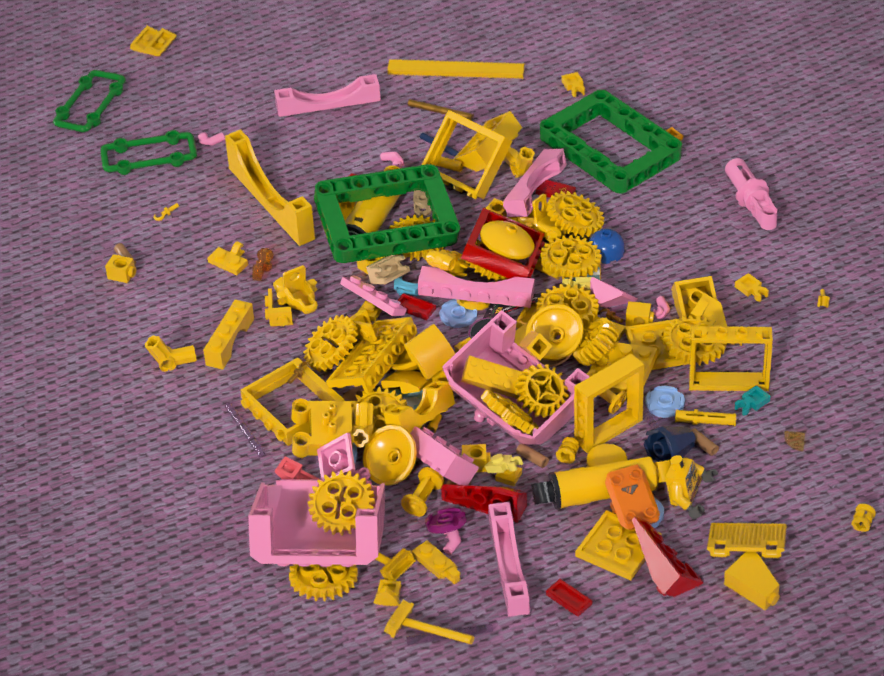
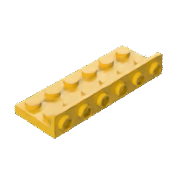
M412 317L375 321L372 328L377 340L371 342L360 339L350 351V355L345 357V360L340 363L326 380L328 387L343 388L345 386L354 385V387L362 385L365 393L370 394L405 350L404 344L417 335V327Z

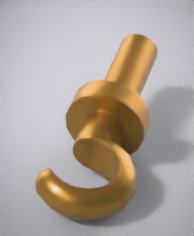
M603 308L599 311V315L606 311L608 320L623 322L622 318L616 316V313L608 308Z
M305 361L299 364V367L294 370V374L289 378V384H292L297 377L303 376L302 372L304 369L302 367L304 365L310 367L309 362Z

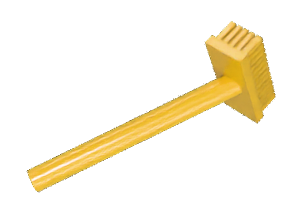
M402 548L392 559L380 552L375 559L385 565L380 570L384 580L394 581L416 561L411 551Z
M402 600L384 629V632L393 638L403 625L467 644H473L474 636L408 618L414 604Z

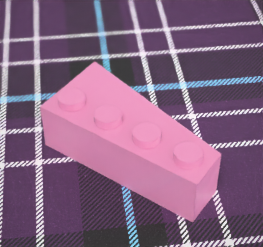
M415 426L410 434L416 443V457L431 466L435 471H438L445 478L459 485H469L479 468L472 463L474 459L465 453L461 456L459 454L461 450L451 444L449 447L446 446V440L439 436L434 438V432L426 427L421 430Z

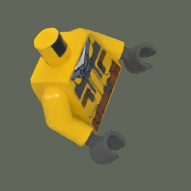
M679 455L673 456L670 459L671 465L666 475L670 503L674 506H680L684 510L687 509L690 518L697 519L705 511L704 507L700 504L692 506L701 481V475L704 482L710 483L716 481L712 476L718 475L716 469L705 471L704 467L695 463L692 459L682 458Z

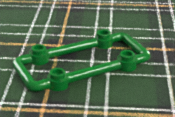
M92 70L87 76L80 77L79 86L64 106L56 108V117L53 120V124L59 128L78 132H87L92 127H97L101 123V114L113 98L123 93L125 77L120 74L100 70ZM94 77L117 81L109 85L110 92L97 110L86 116L87 123L85 125L64 122V120L70 117L69 110L82 92L91 89Z
M171 130L166 135L129 141L124 138H118L113 143L104 144L100 148L104 171L127 175L131 169L171 164L174 167H180L184 161H190L197 157V149L192 133H179L176 130ZM188 139L189 154L173 152L169 157L137 162L121 160L117 165L109 166L107 153L109 150L124 153L129 147L162 142L176 145L180 140Z

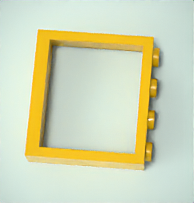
M448 110L422 165L431 164L437 166L457 123L499 142L476 189L439 172L445 185L448 186L451 183L454 185L453 189L461 193L465 190L468 192L467 196L475 200L477 197L484 199L509 150L512 140Z
M691 326L689 390L749 391L757 385L763 391H769L773 344L772 327ZM697 343L764 344L762 372H696Z
M630 353L574 386V438L579 442V447L586 453L593 447L604 444L643 420L644 364L633 354ZM627 379V409L594 428V398Z
M298 357L240 390L242 406L245 409H249L255 419H260L268 431L272 430L276 438L288 446L292 444L295 433L301 431L308 434L311 433L310 420L305 424H295L287 429L257 399L288 382L289 378L294 374V370L302 363ZM307 365L302 367L304 369L302 372L303 376L297 378L322 401H345L334 389L329 388L327 383Z

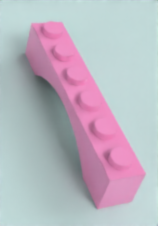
M376 74L358 77L348 86L329 93L312 94L293 88L274 90L279 117L381 101L380 86Z
M544 149L504 199L503 207L506 210L507 217H528L533 210L532 194L534 190L544 181L560 174L566 167L567 163L563 149Z
M422 266L418 279V295L531 308L535 279L513 277L498 282H473L457 278L436 267Z
M509 502L488 504L489 523L508 617L530 614L529 594L519 561Z

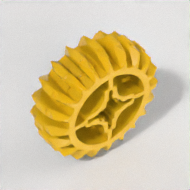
M607 318L596 319L594 323L592 322L586 327L582 342L572 355L583 366L595 364L613 347L614 342L617 341L619 329Z
M541 363L537 364L536 367L531 365L528 369L523 370V375L518 376L519 382L515 384V387L518 389L515 391V395L520 396L517 402L524 403L521 409L526 407L529 409L528 414L534 411L535 417H538L540 413L543 418L547 417L548 414L552 416L566 402L565 400L569 396L565 393L568 390V387L564 386L566 379L561 380L562 373H555L556 367L549 370L548 364L542 367ZM541 377V378H544L545 380H544V381H538V380H533V379H531V378ZM544 386V392L540 395V389ZM540 400H545V401H547V402L550 401V402H552V403H551V404H541V403H539V401H540Z

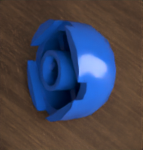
M612 229L598 230L589 239V242L593 241L592 246L597 245V249L601 250V263L610 264V261L615 260L617 262L624 255L625 246L623 238Z

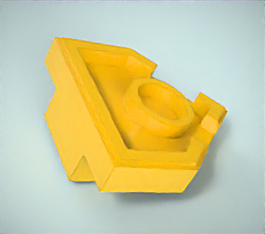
M704 293L690 315L693 319H696L697 316L700 317V320L707 318L708 323L714 321V326H727L721 302Z

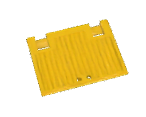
M711 523L707 550L710 551V556L728 557L730 556V551L762 552V557L779 558L782 557V552L785 550L787 524ZM715 544L725 545V549H715ZM767 545H777V550L766 549Z

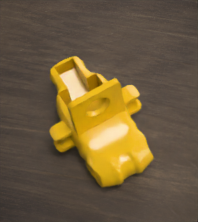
M546 194L540 195L532 202L533 210L528 217H508L545 233L543 238H546L548 241H555V237L561 239L567 233L566 229L560 230L561 226H555L556 222L550 221L551 217L547 216Z
M445 249L440 251L430 250L427 253V263L432 267L444 270L453 276H467L464 271L467 270L469 265L465 263L466 260L461 259V253Z
M304 265L284 272L283 277H279L273 282V286L279 298L277 300L279 305L288 304L293 309L302 311L304 314H310L316 311L318 307L314 293L317 291L315 286L317 281L315 279L306 281V268Z

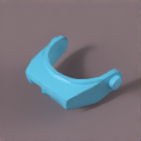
M402 276L394 280V289L399 295L405 293L413 297L419 296L418 283L403 281Z

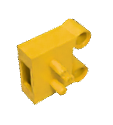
M300 398L292 403V421L301 425L310 420L311 436L302 431L294 434L292 440V453L298 458L318 456V448L346 433H349L350 436L352 435L351 401H307Z

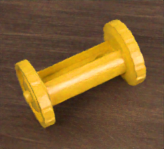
M591 369L587 375L591 377L598 372L595 369ZM608 389L599 396L610 403L608 412L614 414L624 404L627 392L623 390L616 395Z
M429 467L422 468L418 473L420 483L414 493L405 495L401 500V506L408 514L417 517L424 516L427 512L425 501L433 489L439 490L442 484H444L443 476L438 471Z

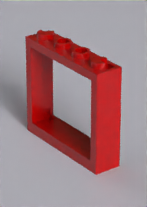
M483 208L461 259L508 279L513 277L531 278L545 244L542 241L545 233ZM491 221H507L524 229L534 242L533 253L529 256L526 265L524 266L475 245L483 225Z

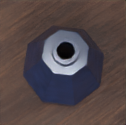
M662 426L646 432L648 439L644 441V447L647 456L651 457L653 461L670 460L676 455L683 458L694 447L696 441L695 434L688 427Z

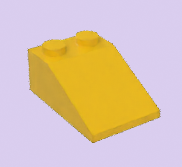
M712 276L674 282L671 289L679 319L682 316L686 319L689 318V315L704 293L717 300Z

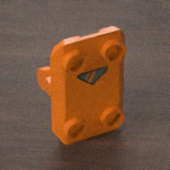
M637 464L607 474L605 484L612 501L610 503L611 510L614 514H617L622 527L628 530L635 529L632 522L634 517L644 519L649 524H654L659 520L660 513L645 472Z

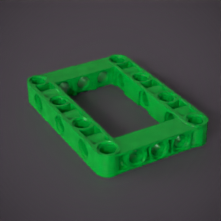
M602 89L594 91L540 122V139L553 149H563L565 158L610 190L619 194L631 190L675 164L682 157V142L608 91ZM602 116L651 151L646 152L644 156L638 159H634L632 163L625 167L617 166L597 149L588 146L584 140L576 136L572 131L596 117Z
M426 164L323 180L315 185L314 202L333 258L338 263H349L452 246L458 242L460 225L439 169L435 165ZM420 190L425 192L427 205L430 206L432 211V219H435V222L350 236L339 203L370 200L373 197L379 196L389 197Z

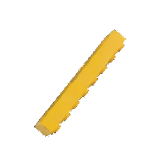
M469 355L465 362L461 382L518 399L520 396L515 395V391L518 389L515 387V384L519 382L518 376L523 374L522 371ZM541 377L531 378V379H533V380H538V381H544V380H545L544 378H541ZM544 386L540 389V395L544 392ZM540 400V401H539V403H541V404H551V403H552V402H550V401L547 402V401H545V400Z

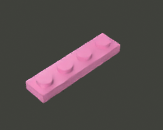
M358 276L342 277L340 284L391 316H405L407 309L401 306L399 301L388 298L386 293L375 290L373 285L362 282V279Z

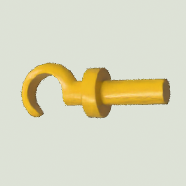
M178 203L169 208H163L162 216L156 218L155 214L154 219L161 221L166 214L168 216L171 215L170 212L179 207Z

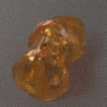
M261 248L257 252L258 260L256 264H253L252 271L253 281H263L262 276L264 272L272 269L271 260L274 253L269 248Z

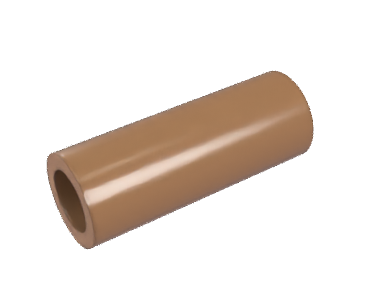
M123 243L115 245L114 251L117 255L133 258Z
M692 429L695 434L696 445L710 456L718 452L719 446L697 429Z
M521 443L517 447V454L537 466L544 468L548 464V457L526 444Z

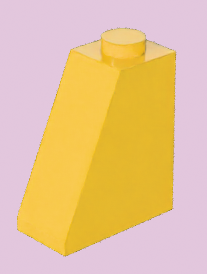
M746 551L725 571L724 585L763 610H766L770 605L774 606L778 602L780 597L779 584L757 552Z

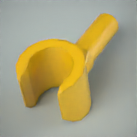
M821 289L817 307L825 306L828 308L830 297L825 295L824 289Z

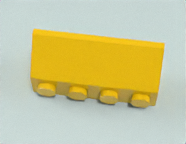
M511 111L487 120L483 127L510 140H514L522 129V126ZM477 132L455 156L454 160L463 162L464 167L476 172L482 169L485 170L499 142Z

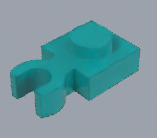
M756 385L744 393L742 399L735 402V410L743 408L742 415L745 416L750 412L751 408L757 411L770 402L771 396Z

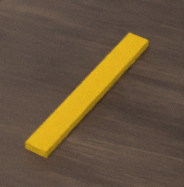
M389 59L387 71L388 74L523 79L524 63Z

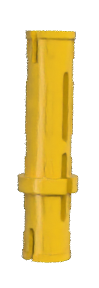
M676 409L675 422L693 423V425L701 423L735 426L736 413Z

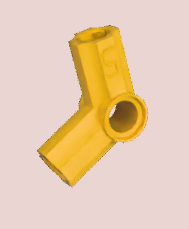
M510 146L504 161L510 166L512 174L519 178L533 164L532 161L535 153L533 149L527 147L521 148L520 152Z
M154 335L149 337L145 343L146 349L158 362L160 370L164 372L174 370L176 365L197 361L193 345L172 349L159 336Z
M360 402L356 404V423L353 426V434L351 435V442L355 443L356 447H364L371 440V435L375 432V425H373L374 404Z

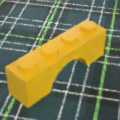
M234 300L203 349L206 366L218 369L225 368L231 358L233 343L240 330L247 332L254 320L252 303Z
M435 380L424 387L421 402L415 410L410 406L395 405L384 412L386 426H400L411 433L415 426L421 428L426 422L434 420L435 416L448 411V408L455 404L449 382Z

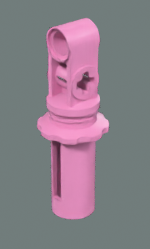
M732 159L727 163L725 172L738 191L736 193L738 204L751 211L761 228L765 230L775 229L777 226L778 210L768 194L769 187L766 181L756 179L743 159ZM742 165L741 171L739 170V168H738L737 166Z

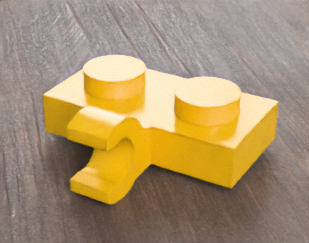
M238 241L234 243L230 252L218 247L207 258L208 263L235 275H238L248 266V260L240 257L245 251L241 249L243 244Z

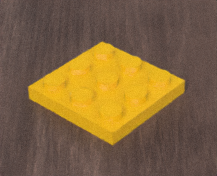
M675 319L625 327L629 344L658 348L659 354L652 370L689 364L688 360L682 363V358L676 360V355L670 356V351H666V345H663L665 328L669 326V322L674 323Z
M614 342L609 352L598 362L596 361L595 364L591 365L590 370L595 369L599 372L631 353L644 364L645 385L659 351L655 347ZM627 379L609 390L613 393H620L623 390L627 392Z
M607 510L575 551V557L630 581L646 561L635 529L628 530L622 527L617 514Z

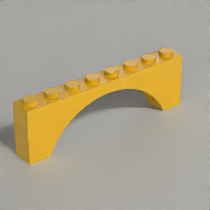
M241 129L225 135L228 164L231 172L299 246L315 240L311 204L303 196L288 202L274 189L255 156L249 138Z

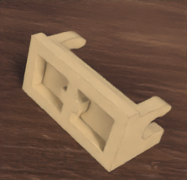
M390 255L368 265L366 268L370 283L387 284L410 272L409 266H403L400 263V260L402 261L406 258L402 255Z

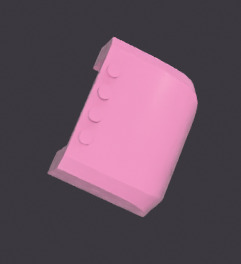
M501 310L443 365V371L451 389L514 439L526 445H540L550 439L574 416V386L589 378V376L577 368L565 380L564 386L568 387L565 393L569 396L565 400L566 402L552 416L548 414L547 417L543 418L540 413L538 417H535L534 411L528 414L529 409L527 407L522 409L539 426L538 430L536 428L533 429L532 436L515 426L512 427L482 401L481 395L486 389L461 382L465 362L469 355L522 372L531 365L536 367L537 364L541 363L514 343L517 321ZM499 394L504 398L510 399L512 402L517 404L518 407L522 408L521 406L524 404L523 402H517V399Z
M282 479L276 480L275 485H265L262 482L248 515L250 556L261 564H277L278 566H288L290 564H298L299 566L320 564L323 567H328L332 564H341L343 567L368 565L378 557L382 541L385 515V484L382 483L374 486L372 481L366 480V484L370 483L372 489L370 491H374L375 496L373 498L376 502L375 505H372L374 509H357L356 529L352 528L351 535L345 530L343 536H341L338 532L332 535L331 529L325 533L324 526L318 528L317 522H313L311 518L313 515L309 513L308 501H311L309 494L314 493L312 486L319 487L317 480ZM334 489V490H332L330 493H331V494H335V493H337L339 490H338V489ZM354 493V494L350 495V497H351V498H355V497H357L359 494H358V493ZM327 508L324 512L329 513L333 508ZM347 512L344 516L349 517L353 515V512Z

